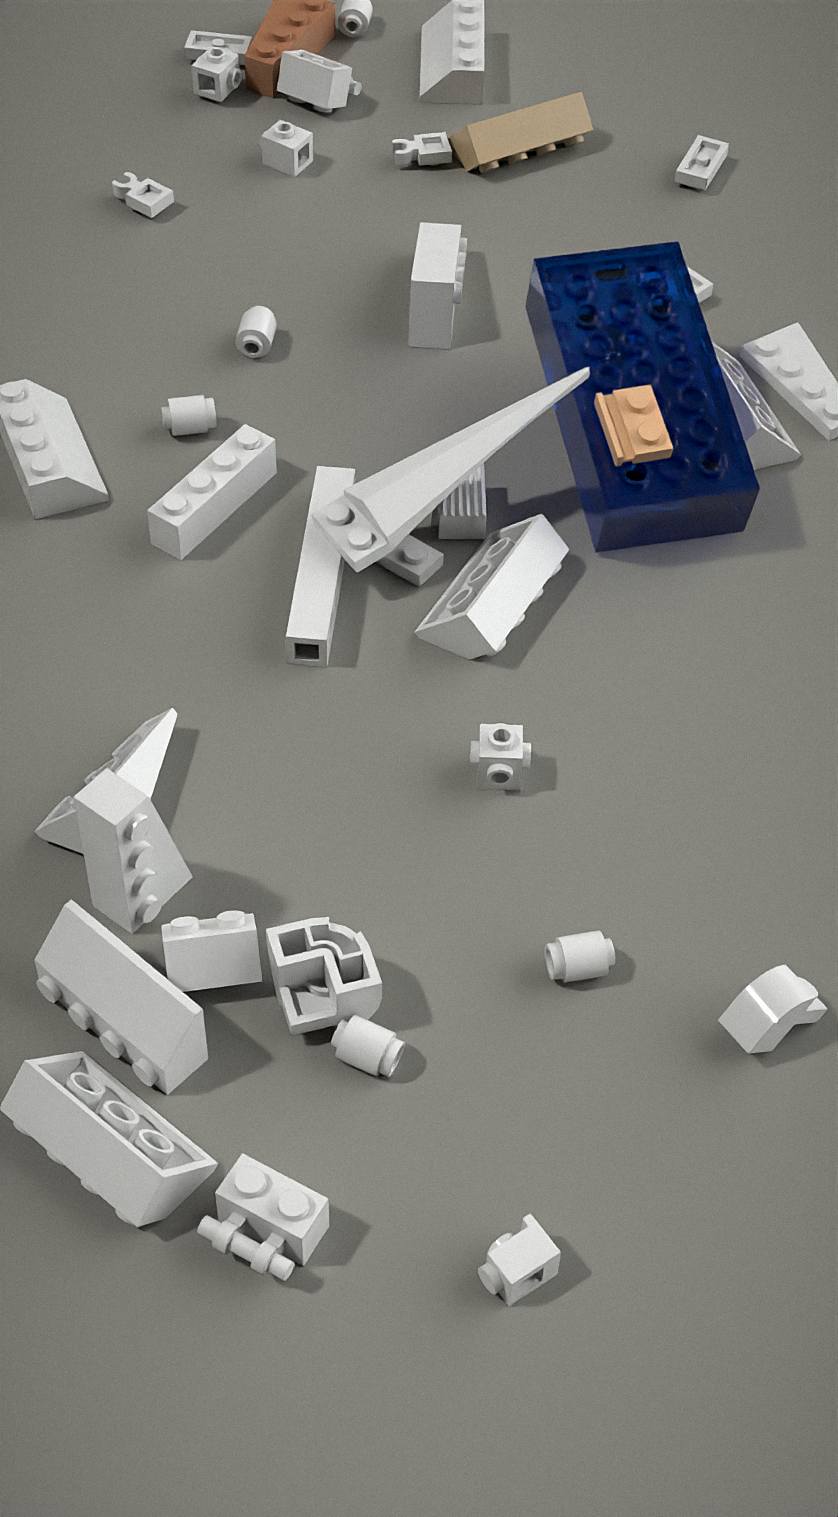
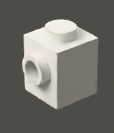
M279 120L261 135L262 164L295 177L313 162L312 132L294 126L289 122Z

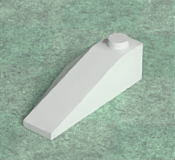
M171 708L144 722L112 753L114 759L105 763L98 770L93 771L84 779V782L88 785L103 770L108 768L151 799L178 715L177 712ZM67 796L52 810L34 832L41 839L83 854L74 797Z

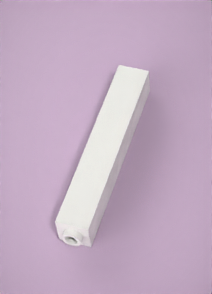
M317 466L286 632L287 664L328 667L345 559L315 527L312 514L344 496V489L356 484L355 469Z

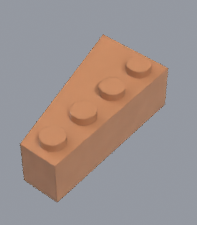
M274 0L244 56L246 90L274 98L279 93L277 85L282 52L305 50L317 55L335 37V3L327 0Z

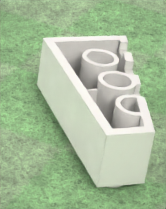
M420 222L410 284L408 347L451 350L455 304H461L467 252V238H461V225Z
M106 768L74 796V803L92 905L133 934L142 924L151 922L158 915L161 907L193 876L149 796Z

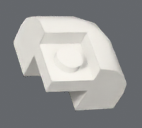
M329 917L310 918L266 929L268 958L279 1005L283 1007L291 1036L330 1026H335L336 1029L341 1020L349 1022L354 1015L369 1020L379 1009L382 1000V980L370 946L361 931L355 933L346 926L329 922Z

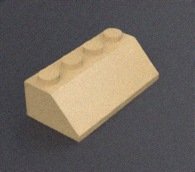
M581 91L467 125L449 136L448 141L452 155L466 171L479 168L480 173H485L498 168V162L508 160L509 165L526 160L528 158L527 153L536 151L537 156H541L555 151L556 144L564 142L567 148L584 142L583 135L594 129Z

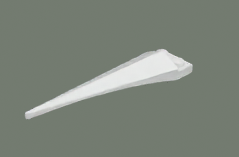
M583 368L344 489V496L312 514L315 527L358 573L391 553L440 502L488 458L543 412L588 379L590 368Z

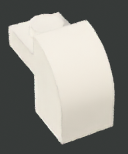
M780 965L765 972L750 983L735 998L718 1021L748 1054L773 1051L794 1024L817 1022L827 1011V1008L817 998L818 992L812 984L803 978L797 977L786 965Z

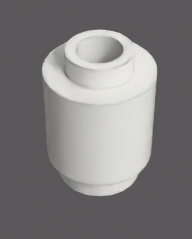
M344 0L338 18V26L342 33L354 38L366 33L373 12L370 0Z
M254 306L243 314L235 339L236 347L240 353L249 358H262L269 353L277 327L271 310L263 306Z
M203 395L168 399V406L161 407L164 430L171 429L172 436L206 433L208 428L217 427L213 398H204Z
M600 930L556 937L554 943L545 945V959L551 980L561 979L564 983L607 976L609 966L615 965V951L611 939H604Z
M354 1015L349 1022L341 1020L333 1035L331 1046L337 1048L335 1058L376 1077L380 1073L390 1077L401 1058L405 1042L397 1039L395 1032Z

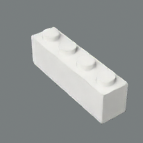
M244 424L147 510L151 544L179 560L187 556L277 473L275 439Z

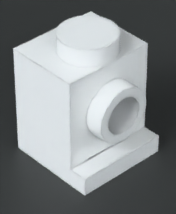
M530 1213L522 1218L521 1231L516 1235L512 1233L504 1234L490 1246L486 1263L478 1268V1274L487 1290L493 1295L499 1293L506 1304L510 1306L558 1274L561 1251Z

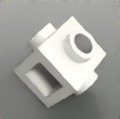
M211 46L202 56L198 57L192 64L194 94L222 102L241 82L242 71L239 68V55L225 51V49Z
M503 723L480 724L479 741H471L470 766L478 767L477 789L520 791L522 768L530 769L531 743H523V725H507Z

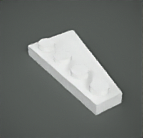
M798 322L741 346L740 357L828 441L838 437V382Z

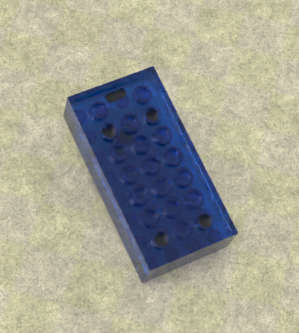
M679 241L534 258L525 308L547 385L550 386L583 368H590L589 378L553 406L595 553L744 532L759 494L760 486ZM651 385L673 446L671 457L635 464L632 461L622 462L621 466L616 467L594 405L596 393L602 392L604 396L612 394L614 390Z

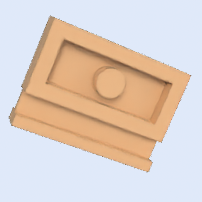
M651 385L614 390L612 394L604 396L602 392L596 393L594 405L616 467L621 466L622 462L632 461L635 464L671 457L673 446Z

